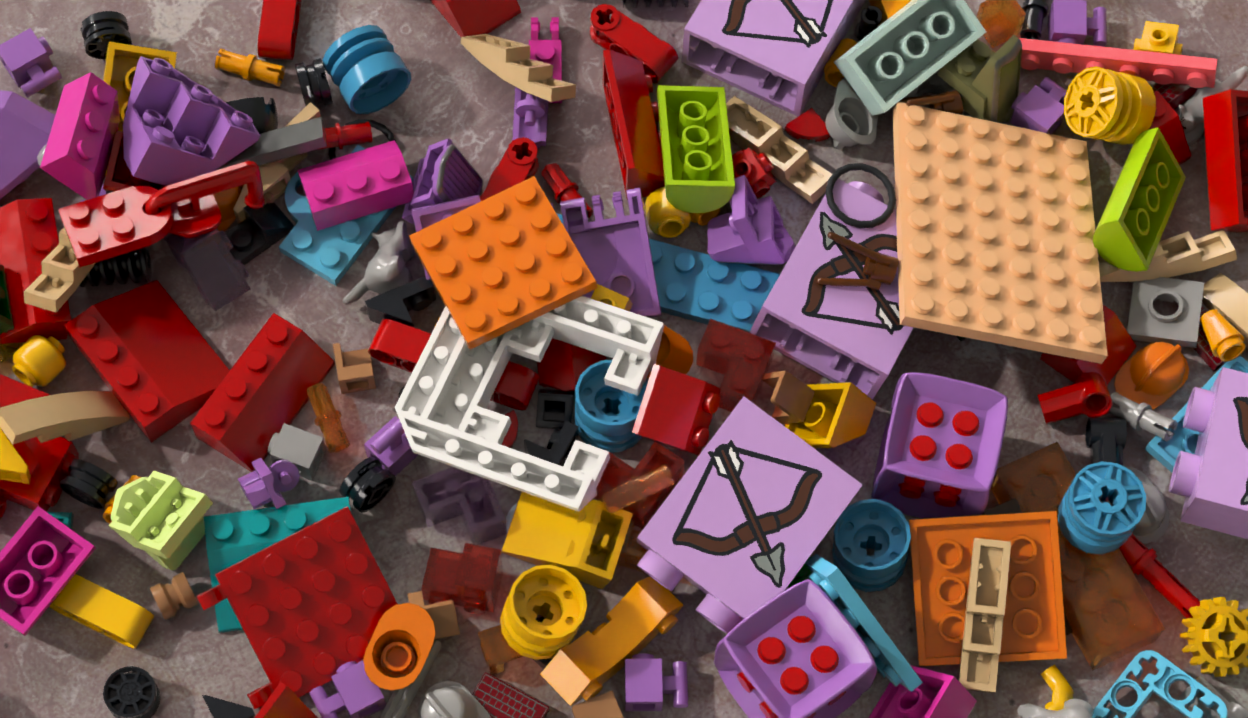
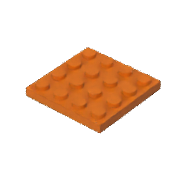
M535 176L409 235L411 244L469 350L597 289L595 278Z
M1057 511L909 519L919 666L954 665L961 662L974 538L1011 542L999 662L1067 659Z

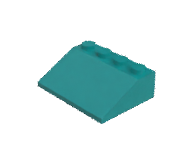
M349 497L284 505L278 509L276 507L204 516L206 549L212 588L219 585L215 574L346 506H348L353 515ZM227 598L215 604L219 633L243 630Z

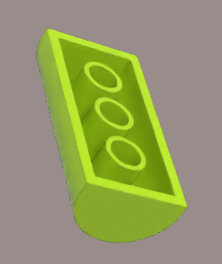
M658 85L657 99L667 200L675 208L688 213H706L721 208L732 198L735 190L725 88Z
M1159 128L1148 129L1139 134L1135 139L1093 235V244L1097 248L1098 254L1106 262L1119 269L1135 272L1148 270L1186 178Z

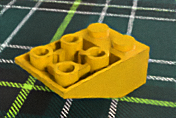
M521 491L501 553L537 566L553 565L566 569L579 581L603 589L612 581L633 513L593 499L578 512Z

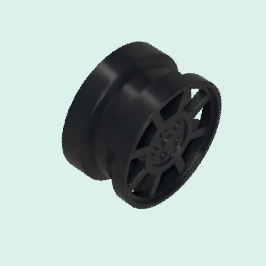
M114 11L98 12L82 21L81 33L84 38V47L90 57L106 59L107 53L105 52L109 42L132 45L127 19L121 13Z
M315 59L309 65L304 63L295 64L305 106L310 102L314 106L323 103L324 106L333 104L322 59Z
M372 456L360 462L347 475L340 486L339 492L342 496L351 498L353 506L360 513H365L384 499L393 487L396 477L388 469L383 470L382 463Z
M73 459L69 466L71 472L65 479L60 481L59 487L83 504L96 509H104L106 501L103 498H106L108 493L114 492L118 485L117 480L94 464L81 459Z
M128 666L120 668L110 675L104 685L103 698L106 706L115 718H151L159 707L160 691L147 671L139 667Z

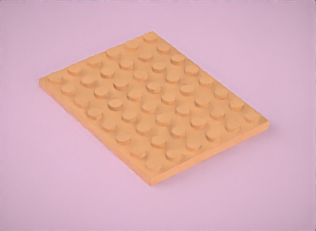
M898 102L893 108L900 325L1102 364L1108 355L1098 252L1093 244L1095 221L1087 141L922 106H907L906 103Z

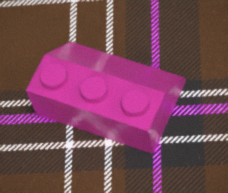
M92 72L64 85L40 168L86 200L98 197L102 188L115 133L120 123L117 90Z
M395 140L297 170L317 231L409 203L414 194L412 180L402 152Z
M39 506L0 552V621L26 636L96 549L94 545Z
M910 665L923 683L911 692L901 684L895 687L890 682L869 718H967L977 700L954 676Z

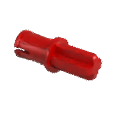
M370 122L344 126L335 123V127L325 128L327 146L320 149L338 147L339 150H342L343 146L372 143Z
M557 163L547 164L541 171V176L555 193L557 203L583 198L578 192L579 186L569 180ZM586 203L588 218H590V216L593 214V210Z

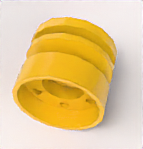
M1097 66L1086 68L1077 74L1068 86L1064 98L1065 119L1067 125L1075 134L1120 145L1133 144L1139 134L1148 130L1152 125L1156 111V98L1153 89L1145 79Z
M539 565L522 572L512 585L500 617L501 632L508 645L520 655L531 659L553 658L561 648L573 641L577 630L584 620L587 609L585 590L575 576L566 569L557 566ZM538 615L545 618L542 623L536 620Z

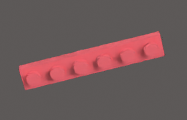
M1019 38L1022 43L1021 67L1026 70L1044 69L1067 74L1070 72L1080 73L1086 68L1097 66L1135 75L1146 81H1154L1162 85L1173 83L1189 85L1193 88H1214L1218 61L1215 58Z

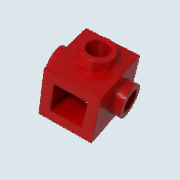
M748 147L746 150L737 151L732 155L734 178L745 175L757 199L767 194L770 186L777 182L770 172L774 169V166L763 152L757 154Z

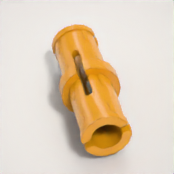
M225 49L218 51L221 57L216 56L215 68L217 70L241 75L243 80L247 81L255 79L277 87L282 84V81L279 79H284V66L258 60L257 56L253 54L244 56L226 51Z

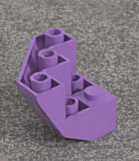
M140 56L123 121L124 160L133 177L160 185H169L213 172L257 142L260 134L252 123L253 120L250 116L235 110L215 96L208 88L197 84L173 68L169 62L161 58L151 60Z
M0 90V199L18 184L28 179L40 167L37 156L48 142L55 114L12 91Z

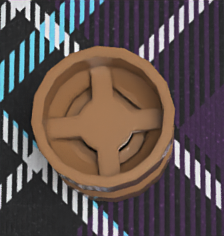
M184 572L173 576L172 584L170 585L168 583L165 585L159 583L150 587L165 620L175 616L181 606L190 609L199 604Z

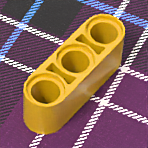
M77 574L72 577L49 606L56 612L132 649L137 648L154 619V615L142 606Z

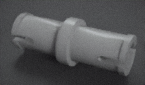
M1117 392L1110 395L1112 402L1119 406L1113 404L1108 412L1109 414L1125 419L1132 428L1138 431L1144 429L1166 442L1174 436L1175 433L1163 427L1176 430L1178 425L1176 420L1169 419L1153 411L1152 407L1144 402L1138 404Z

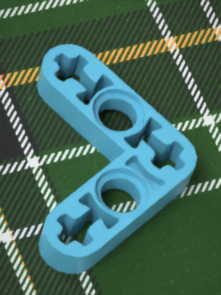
M1145 650L1138 653L1095 707L1092 717L1108 718L1112 712L1106 706L1111 703L1118 712L1126 715L1124 718H1134L1153 693L1187 718H1204L1203 711L1196 705H1194L1192 712L1186 709L1195 702L1198 692L1204 694L1199 700L1206 707L1211 708L1214 704L1218 706L1217 713L1220 718H1228V710L1225 703L1218 696L1168 659L1153 650ZM1154 659L1157 661L1155 666L1159 672L1156 675L1152 673L1146 675L1142 682L1148 688L1143 691L1137 682L1128 678L1134 674L1138 680L1144 671L1140 664L1143 661L1150 663ZM1175 681H1185L1190 685L1191 693L1186 699L1175 700L1170 696L1169 688ZM1124 687H1131L1138 694L1136 703L1130 707H1123L1116 700L1118 691Z

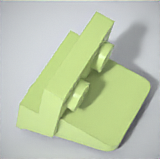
M153 471L149 477L139 478L117 489L111 512L112 522L109 524V527L133 547L144 550L161 566L174 571L205 535L203 517L213 502L206 494L183 487L175 477Z

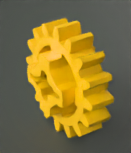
M1225 597L1201 600L1200 606L1189 608L1193 618L1182 619V623L1188 627L1187 632L1179 634L1180 638L1188 641V645L1182 648L1183 653L1191 652L1193 654L1189 663L1191 666L1201 665L1202 674L1213 673L1214 677H1226L1227 674H1239V667H1248V621L1246 619L1248 608L1238 610L1239 601L1237 600L1226 602Z

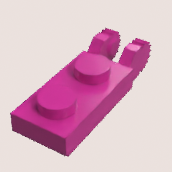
M531 17L530 59L553 65L552 78L562 81V43L559 40V17H551L550 33L552 34V40H539L540 22L538 17ZM562 100L554 102L549 101L548 103H562Z

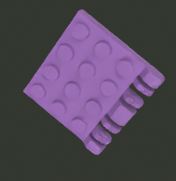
M641 189L626 190L630 215L626 216L621 191L613 192L612 201L617 217L604 219V206L600 195L592 196L595 221L589 222L584 197L561 201L564 227L595 278L596 283L630 298L633 304L630 312L648 318L662 316ZM594 290L583 296L591 298Z

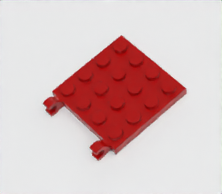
M348 506L216 573L215 576L219 585L196 596L203 610L214 606L226 598L228 599L270 682L247 694L254 709L265 704L280 682L287 685L299 698L314 688L331 681V676L337 674L336 670L343 664L350 661H356L357 663L362 661L379 620L388 609L398 604Z

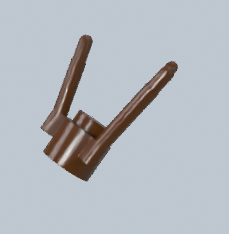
M957 90L927 96L906 97L899 101L906 103L907 106L929 105L931 109L963 114V104Z
M829 232L827 234L829 239L867 257L863 274L868 275L869 279L818 278V285L869 287L875 290L880 289L881 283L891 285L897 272L898 258L870 250L836 233Z

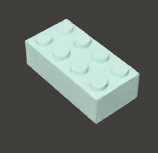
M912 0L836 59L834 64L871 115H878L892 108L987 31L964 0Z

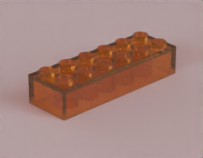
M1055 442L998 468L990 489L999 504L1016 498L1022 513L1057 511L1058 520V507L1076 473L1059 443ZM1058 523L1064 612L1073 631L1072 635L1092 671L1155 642L1165 630V627L1120 549L1118 548L1105 554L1086 553L1074 547L1064 537Z

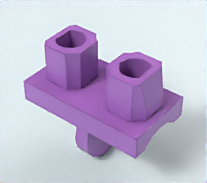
M515 87L512 141L525 137L534 141L537 149L540 146H546L549 101L528 94Z
M262 458L251 462L255 471L238 478V481L253 509L271 501L276 509L286 505L279 491H289L299 482V470L294 463L289 460H279L268 468Z

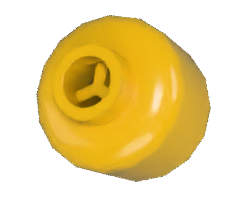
M665 187L653 191L646 198L644 207L650 230L655 234L666 238L676 237L690 225L691 213L681 211L672 206L666 198Z
M40 335L32 336L13 354L14 366L12 370L24 384L31 387L34 385L45 387L64 370L66 366L63 356L65 349L52 336L48 338Z

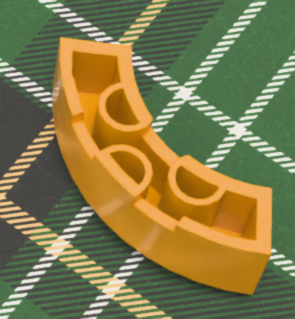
M650 576L640 580L607 613L608 623H602L592 633L588 630L578 639L561 648L540 675L570 706L581 699L588 701L602 690V684L625 666V659H632V656L638 654L659 632L662 635L666 634L677 623L678 619L675 615L684 605L668 589Z

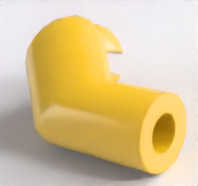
M1054 664L1040 675L1053 692L1052 701L1045 705V709L1058 711L1063 709L1065 701L1073 699L1074 692L1071 685L1056 664Z

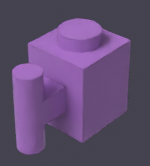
M1053 0L1048 14V41L1083 45L1088 35L1093 36L1094 46L1105 47L1107 45L1106 8H1094L1093 18L1087 17V1Z
M31 28L0 45V59L3 66L27 98L62 78L56 66L53 67L49 58L53 51L43 36L38 39Z
M1045 77L1039 87L1035 85L1028 94L1022 92L1016 98L1011 107L1014 109V113L1010 123L1016 127L1053 134L1062 124L1065 117L1064 98L1067 91L1050 78Z
M396 416L364 444L367 457H376L382 463V469H388L395 476L413 461L418 454L413 453L408 439L405 437L406 434L400 419Z
M641 653L633 655L632 659H625V711H662L663 694H673V707H688L687 662H673V676H662V658H654L652 654Z
M363 660L358 663L356 661L347 662L336 670L337 674L331 676L338 693L328 697L323 686L316 687L309 692L322 718H338L337 713L345 709L350 718H367L386 706L381 690L367 676Z

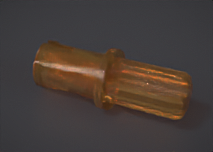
M323 383L310 386L307 389V394L317 417L314 423L320 427L329 453L346 449L350 446V442L340 421L342 415L339 410H335L327 387Z
M664 464L640 477L631 476L629 482L604 493L602 501L609 513H615L638 501L641 503L646 502V497L673 486L674 480L668 467Z

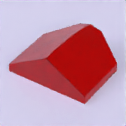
M552 338L541 363L537 362L538 375L540 377L539 385L543 387L549 386L564 392L575 391L580 375L590 365L607 360L606 356Z

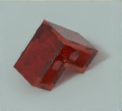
M710 319L698 347L696 365L725 375L720 385L719 408L732 412L743 396L755 404L764 382L763 377L768 372L772 363L776 342Z
M656 441L636 468L631 467L609 452L610 459L597 485V496L594 497L598 501L633 513L630 522L642 530L671 493L684 472L685 460Z
M465 543L463 553L431 548L421 588L423 599L428 600L429 604L452 600L454 605L464 607L466 612L483 615L485 611L494 613L503 576L501 549Z

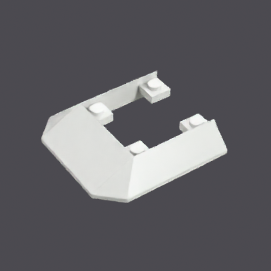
M580 296L469 350L445 306L395 406L413 453L578 512L581 511L597 496L596 488L610 459L609 451L575 440L564 466H560L503 446L501 444L511 425L510 417L488 410L486 407L512 353L541 363L552 338L613 358L604 377L605 385L639 396L649 372L652 371L653 365L656 363L664 323Z

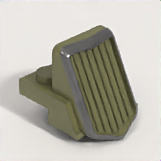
M1012 35L995 53L987 44L977 39L944 65L937 75L963 95L961 97L963 109L972 117L1006 124L1011 118L1014 110L1011 107L1019 93L1022 43L1018 37Z

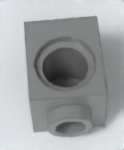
M286 423L283 424L280 433L275 432L268 446L272 463L279 460H289L297 467L301 477L313 481L327 451L323 437Z

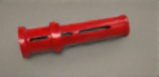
M1132 532L1126 543L1111 553L1116 552L1131 566L1130 571L1133 574H1141L1185 618H1193L1189 608L1200 606V600L1156 559L1158 556L1153 548L1148 549Z

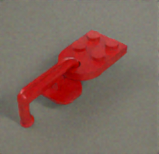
M245 161L165 186L161 190L149 186H132L60 208L58 211L78 265L81 268L150 246L164 238L168 232L185 238H192L215 230L222 221L220 209L213 195L215 193L247 184L248 195L244 199L247 206L253 209L262 208L265 204V199L263 198L264 193L259 166L254 161Z

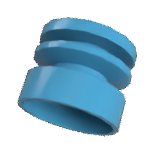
M376 25L358 27L343 34L332 43L322 60L324 68L331 75L333 83L339 86L340 94L351 111L356 114H369L387 107L406 91L411 82V72L402 58L394 52V46L387 39L383 29Z
M602 360L590 365L578 379L575 387V425L579 426V436L586 444L609 451V453L622 452L633 447L642 438V436L632 433L648 382L647 380L645 381L639 396L605 385L604 377L612 360Z
M1101 461L1087 465L1076 474L1058 507V523L1064 537L1074 547L1086 553L1105 554L1117 550L1126 543L1146 510V493L1142 482L1130 469L1118 463Z
M878 499L860 500L848 506L837 519L834 529L833 565L840 569L854 589L874 592L882 591L894 585L904 573L911 542L910 526L903 513L891 503ZM867 549H874V556L867 555Z

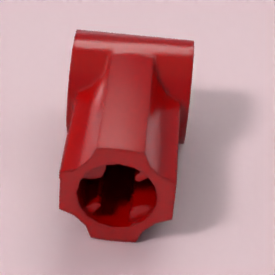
M1086 372L1080 375L1073 385L1037 395L1046 425L1081 414L1092 418L1101 417L1107 414L1112 407V398L1103 376L1096 372Z

